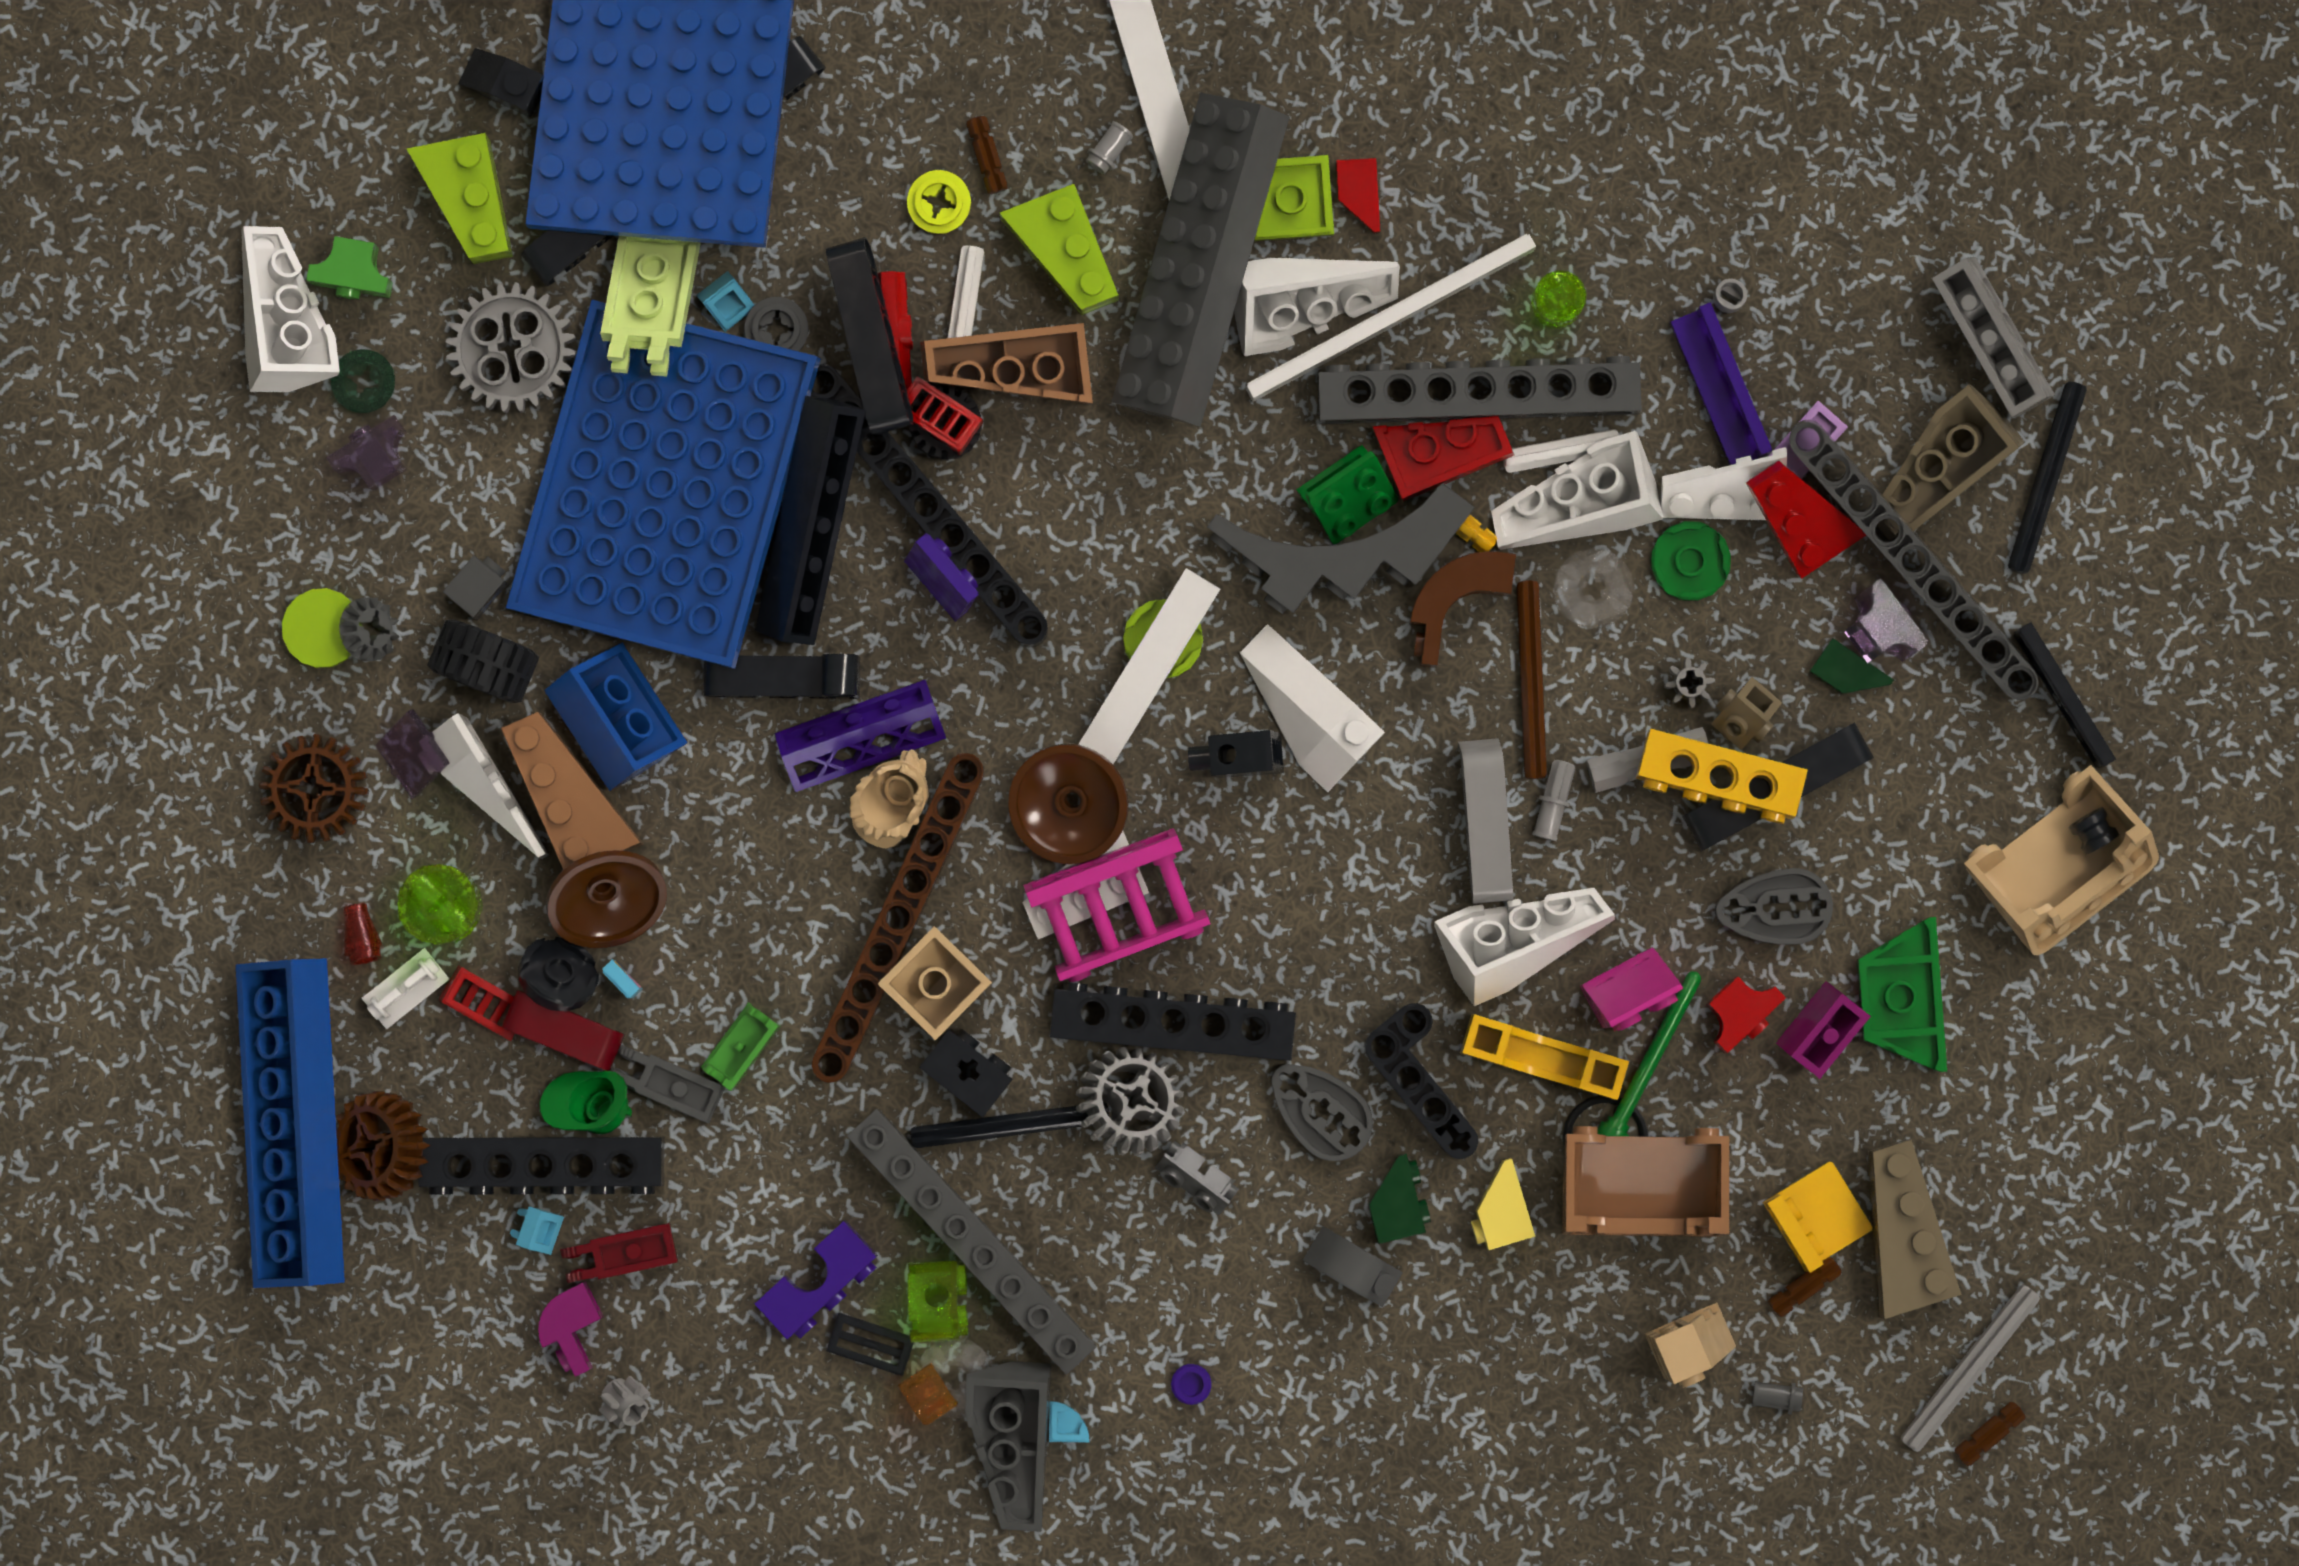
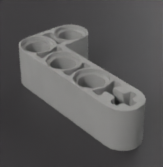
M1498 738L1458 742V752H1460L1461 759L1460 775L1463 782L1472 903L1513 900V881L1502 748Z

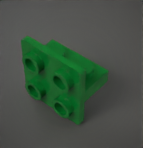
M1363 445L1296 489L1302 501L1320 522L1329 540L1334 545L1351 536L1356 530L1378 515L1386 512L1399 500L1376 455L1372 451L1368 452Z

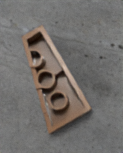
M1084 323L920 342L924 381L928 383L1086 404L1093 403Z
M536 712L501 728L563 870L575 861L590 854L613 850L630 851L644 845L541 713Z

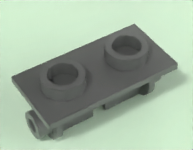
M1174 1141L1155 1168L1161 1172L1160 1175L1167 1184L1174 1188L1181 1187L1191 1194L1194 1203L1206 1212H1215L1217 1215H1220L1239 1190V1188L1233 1185L1235 1180L1213 1164L1203 1175L1198 1169L1206 1159L1184 1142L1180 1145Z

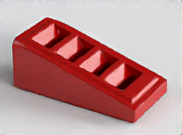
M917 376L907 390L910 405H912L921 390L925 391L928 395L916 413L912 411L914 423L961 455L983 424V419ZM936 399L941 404L930 420L927 421L922 417ZM947 408H949L954 413L941 430L936 427V424ZM960 417H963L967 421L954 439L949 433Z
M458 965L438 1000L509 1041L515 1035V1033L497 1024L507 1005L512 1003L514 996ZM465 979H467L472 984L461 1003H459L454 998ZM481 987L487 991L476 1010L473 1011L468 1007ZM493 997L501 998L490 1019L484 1017L483 1014Z

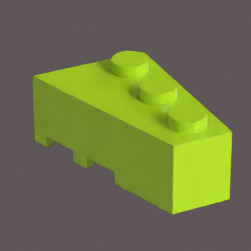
M486 133L407 148L408 153L472 263L479 264L513 257L491 142Z
M1075 184L999 213L1001 221L1015 235L1081 315L1119 301L1116 287Z

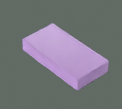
M1817 401L1800 420L1816 421L1834 441L1848 428L1820 401ZM1803 428L1797 433L1796 442L1802 449H1813L1819 443V435L1814 429ZM1790 431L1774 450L1786 447V467L1802 479L1809 469L1790 447Z

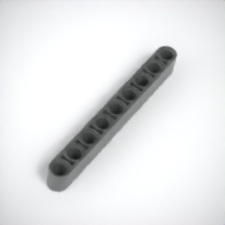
M1802 420L1795 424L1791 429L1789 442L1790 447L1798 458L2009 697L2016 700H2026L2033 696L2037 691L2038 676L2029 661L1827 431L1813 420ZM1803 428L1814 429L1819 435V443L1813 449H1802L1796 442V435ZM1831 458L1840 459L1846 466L1845 474L1836 480L1828 479L1822 471L1823 464ZM1860 488L1866 489L1872 495V503L1863 510L1855 509L1849 503V496L1852 491ZM1883 519L1894 520L1899 526L1898 534L1891 540H1884L1878 537L1875 528L1879 521ZM1910 549L1920 550L1925 556V563L1917 570L1907 569L1902 563L1903 555ZM1943 579L1949 582L1952 587L1951 594L1944 600L1932 598L1928 589L1933 581ZM1967 609L1974 611L1978 616V622L1974 628L1962 630L1957 627L1955 618L1959 612ZM1989 640L2000 641L2005 647L2004 654L1997 660H1988L1982 655L1983 645ZM2017 670L2026 671L2031 676L2030 685L2024 690H2014L2008 684L2009 676Z

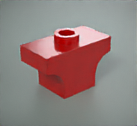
M1739 976L1734 977L1706 1004L1719 1021V1033L1713 1042L1723 1053H1728L1745 1036L1748 1035L1753 1040L1769 1025L1765 1018L1786 997L1776 986L1762 992L1755 991L1749 988Z

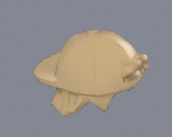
M904 750L901 752L900 760H891L878 765L869 776L862 777L860 779L861 782L856 785V792L850 797V817L852 818L854 829L867 843L885 849L897 846L903 838L908 836L912 825L919 823V816L922 814L929 798V790L925 777L926 760L924 758L919 759L915 750Z

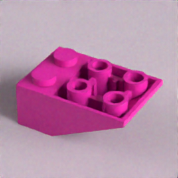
M1653 947L1580 985L1601 1027H1612L1614 1031H1622L1641 1021L1642 1018L1639 1012L1647 1008L1649 1012H1655L1678 1001L1675 993L1683 989L1679 980Z

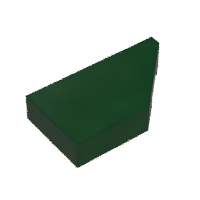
M1834 638L1829 641L1809 671L1841 694L1889 686L1894 681V679Z

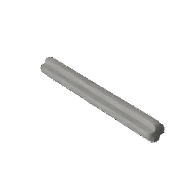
M2021 1285L1901 1435V1440L1904 1444L1916 1452H1919L2039 1302L2040 1297L2035 1291L2026 1285Z

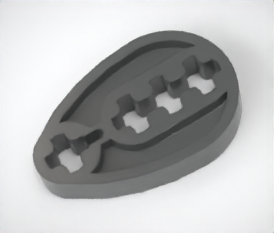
M1800 868L1776 870L1753 877L1735 886L1721 897L1715 906L1716 919L1722 926L1740 936L1776 945H1797L1814 940L1827 928L1833 912L1832 896L1827 885L1816 874ZM1814 893L1817 900H1824L1825 908L1819 909L1818 916L1816 917L1812 916L1811 911L1808 909L1798 911V918H1792L1790 911H1781L1778 913V919L1776 920L1771 919L1770 913L1763 912V905L1770 902V896H1775L1777 903L1781 904L1789 902L1790 895H1796L1798 902H1806L1810 900V894ZM1730 899H1735L1737 906L1754 907L1755 909L1754 912L1739 915L1738 922L1736 923L1731 922V917L1723 915L1722 912L1723 908L1729 906Z
M1285 1064L1275 1070L1271 1084L1276 1104L1287 1126L1310 1153L1324 1160L1342 1161L1355 1156L1365 1147L1372 1133L1373 1118L1368 1103L1357 1091L1338 1078L1311 1067ZM1294 1071L1298 1073L1300 1077L1297 1079V1084L1306 1093V1097H1301L1291 1089L1285 1093L1282 1092L1279 1088L1283 1083L1279 1078L1280 1074L1285 1072L1290 1075ZM1313 1099L1318 1102L1323 1099L1328 1100L1330 1104L1326 1108L1327 1111L1334 1116L1338 1112L1342 1113L1344 1118L1341 1123L1345 1128L1350 1129L1356 1126L1360 1129L1356 1135L1361 1141L1358 1143V1146L1349 1143L1343 1147L1339 1143L1342 1135L1336 1130H1333L1330 1134L1326 1132L1324 1128L1327 1125V1121L1323 1117L1319 1116L1315 1120L1312 1119L1309 1115L1312 1112V1108L1309 1105L1310 1101Z

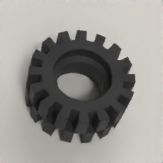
M949 386V388L935 387L981 418L977 404L965 391L957 390L956 387ZM926 392L923 393L920 399L917 398L915 401L913 412L916 413L928 394ZM935 399L922 418L929 421L941 402ZM960 417V418H961V428H960V430L962 429V427L964 426V424H965L966 421H967V420L964 419L963 417ZM915 423L909 426L913 440L922 452H925L934 459L939 458L945 461L953 458L958 459L963 454L969 453L975 443L978 442L982 429L981 425L960 455Z

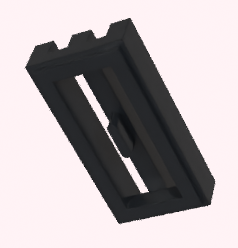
M839 1312L826 1351L903 1376L916 1337ZM845 1323L905 1343L904 1348L901 1350L843 1331V1325ZM841 1338L899 1357V1363L895 1365L837 1346L838 1340Z

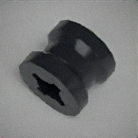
M2103 807L2090 812L2069 826L2072 834L2078 835L2081 839V849L2085 855L2098 850L2120 835L2115 827L2108 824L2106 820L2107 813Z

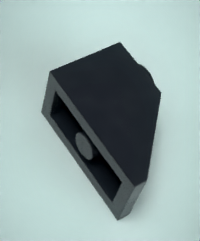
M475 48L458 84L531 118L541 97L544 75L509 58Z

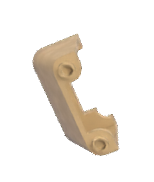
M2092 765L2084 771H2077L2070 775L2063 784V803L2001 850L1996 844L1989 846L1986 844L1981 845L1972 851L1968 860L1964 863L1967 872L2033 955L2043 954L2054 947L2147 875L2159 860V853L2152 831ZM2103 807L2107 813L2106 820L2108 824L2115 827L2120 835L2105 846L2085 855L2081 849V839L2078 835L2072 834L2069 826L2090 812Z

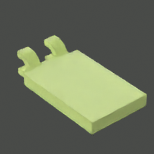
M619 236L600 332L602 340L610 342L607 359L612 361V372L628 374L630 348L648 350L646 360L647 363L651 364V375L667 377L670 346L682 347L700 242Z

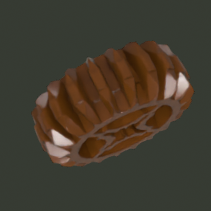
M314 734L311 747H309L306 738L298 736V750L295 751L289 742H285L282 744L283 750L287 754L285 758L275 752L270 755L272 761L279 764L276 770L267 766L263 767L262 772L273 777L271 783L260 782L259 788L271 790L272 795L260 799V802L264 806L275 805V808L269 811L266 816L269 820H275L280 816L283 817L277 826V830L280 832L286 831L293 825L291 838L294 840H299L303 831L306 830V840L308 843H315L317 831H320L323 841L328 842L331 841L332 835L329 829L331 827L341 836L346 834L345 827L341 823L343 819L352 825L357 824L358 819L350 814L352 808L359 811L365 810L366 805L355 801L356 795H369V789L357 787L356 782L366 780L368 775L366 772H353V769L362 763L360 758L355 757L349 761L345 760L351 752L349 746L344 745L337 753L335 752L337 739L330 737L323 748L322 736ZM310 756L309 764H307L302 778L284 781L288 770L297 761ZM322 756L331 759L337 764L344 776L345 784L330 783L326 780L324 766H322ZM315 777L316 783L326 788H333L332 791L323 790L322 794H317L318 798L313 800L311 794L301 789H294L296 786L305 787L306 783L311 784L310 779ZM283 793L297 794L302 798L304 811H306V822L298 819L290 812L284 802ZM344 796L340 807L334 814L318 821L322 804L326 799Z
M384 1091L361 1094L360 1096H355V1101L345 1103V1112L336 1115V1120L339 1124V1127H336L339 1179L345 1180V1189L355 1192L356 1197L373 1199V1201L397 1198L402 1196L403 1191L413 1189V1180L423 1177L419 1165L428 1162L423 1156V1150L430 1146L423 1142L422 1135L428 1129L419 1126L422 1114L416 1111L412 1112L413 1103L402 1100L401 1095L385 1093Z

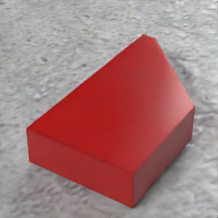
M1376 158L1336 160L1338 202L1365 224L1374 234L1380 233Z

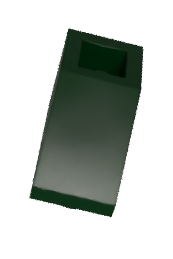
M1406 1153L1397 1155L1368 1203L1378 1244L1426 1233L1424 1224L1431 1222L1426 1199L1418 1200L1415 1184L1421 1183L1416 1160L1408 1161Z

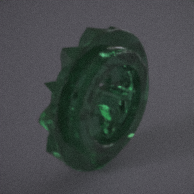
M360 349L344 355L339 360L340 373L338 376L331 378L333 394L342 406L352 412L370 414L379 408L385 407L390 397L394 394L396 376L392 366L385 357L372 350ZM370 365L369 378L376 385H379V388L366 387L359 398H357L358 385L347 377L348 375L354 377L355 375L362 376Z

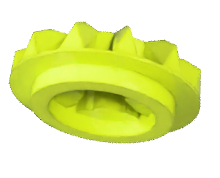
M934 170L924 173L914 181L909 189L907 208L910 217L915 225L928 233L947 234L961 227L970 213L971 197L969 190L960 177L949 171ZM945 186V200L951 203L952 206H955V209L950 207L949 209L942 208L940 213H937L935 219L933 218V205L928 203L927 200L922 199V197H937L942 187Z

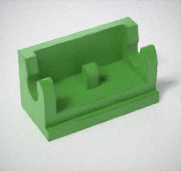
M748 1002L701 1066L702 1070L717 1079L728 1090L734 1091L781 1026Z

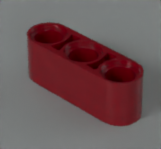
M520 990L516 991L502 1024V1028L606 1071L611 1070L625 1034L617 1030L614 1031L574 1012L547 1009L536 1004L525 992Z

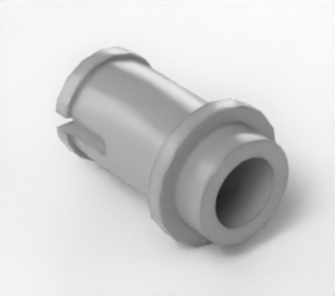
M1115 121L1110 124L1111 126L1094 149L1089 148L1087 151L1089 156L1086 162L1088 165L1104 175L1108 170L1113 171L1115 168L1114 161L1133 138V134L1127 128Z

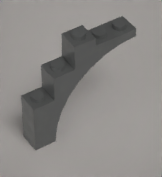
M1442 483L1421 507L1396 525L1368 538L1334 546L1305 547L1275 542L1245 531L1219 514L1215 515L1207 528L1214 532L1210 539L1229 553L1234 547L1242 553L1245 558L1241 563L1256 575L1261 577L1264 572L1270 575L1261 588L1267 593L1264 601L1283 614L1286 609L1295 613L1323 575L1329 579L1325 586L1338 597L1344 600L1349 594L1356 599L1384 561L1390 565L1386 572L1405 586L1409 580L1414 584H1418L1475 507Z

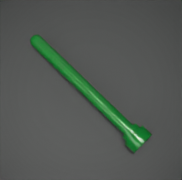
M1691 971L1686 975L1681 984L1683 989L1676 994L1678 1001L1670 1005L1613 1117L1608 1116L1605 1122H1600L1598 1134L1629 1136L1627 1132L1630 1126L1627 1123L1701 983V976L1698 972Z

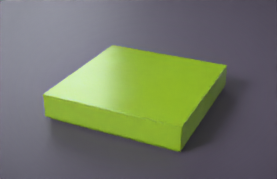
M1328 155L1277 159L1254 242L1334 236Z

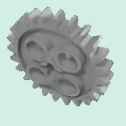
M517 282L514 283L511 293H507L502 283H498L497 295L494 296L486 288H483V301L479 303L471 296L468 298L472 307L470 312L460 308L457 309L458 314L464 319L462 324H449L450 328L458 334L457 337L448 338L445 341L447 345L456 348V352L447 355L446 359L449 362L459 363V366L450 373L453 377L465 376L466 378L461 382L459 388L462 391H466L474 387L471 399L474 402H478L483 396H486V408L492 410L497 401L501 402V409L504 413H508L511 403H516L518 410L524 413L525 401L528 400L537 408H540L539 395L544 394L553 400L554 395L550 387L555 384L564 388L566 385L559 375L561 372H572V368L565 363V359L574 358L577 353L566 348V345L576 341V336L563 332L572 323L569 318L557 320L563 311L560 304L548 309L551 301L549 294L546 293L539 300H536L537 289L534 286H531L525 295L522 294L521 286ZM505 313L510 315L512 338L516 344L521 345V348L515 349L514 352L520 375L518 383L513 382L509 355L505 351H501V348L506 347L508 344L503 324V314ZM527 315L537 317L538 326L532 334L523 335L519 333L518 323L521 318ZM487 322L496 323L498 325L497 336L491 341L480 340L478 336L480 327ZM534 354L543 356L544 367L539 373L529 374L525 372L524 363L529 356ZM493 361H500L505 366L503 376L496 381L487 380L485 377L487 365Z

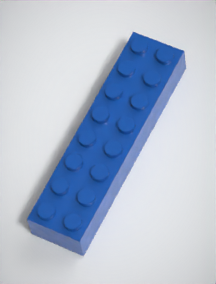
M327 958L236 964L253 1288L345 1283Z

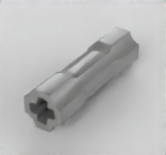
M1703 727L1675 734L1708 743ZM1644 745L1586 760L1594 792H1601L1637 780L1636 775ZM1677 757L1671 761L1670 769L1685 768L1692 765L1686 758Z

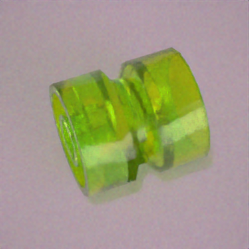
M1560 270L1550 272L1540 279L1532 294L1531 308L1533 314L1541 324L1549 328L1560 329L1570 326L1577 320L1586 304V290L1584 284L1576 275Z

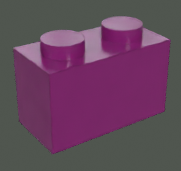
M1825 981L1776 1044L1821 1079L1871 1016Z

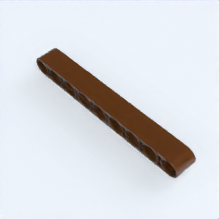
M958 754L948 764L812 1061V1068L816 1077L824 1082H838L845 1078L885 994V991L878 983L900 961L981 786L985 774L984 766L979 758L973 754ZM962 761H970L977 766V776L969 783H962L955 777V768ZM948 797L957 799L961 806L958 816L950 820L943 819L938 813L939 803ZM929 834L941 836L944 842L943 850L936 856L924 854L921 848L922 840ZM914 870L922 871L927 878L926 887L918 893L909 892L904 884L906 875ZM895 907H904L910 914V921L903 929H893L888 923V913ZM877 944H888L893 950V958L886 966H877L871 960V950ZM861 980H870L876 987V995L868 1003H861L854 996L855 985ZM846 1016L855 1018L859 1023L858 1034L849 1040L843 1039L837 1032L838 1022ZM828 1053H835L842 1060V1069L835 1076L825 1075L820 1068L821 1059Z

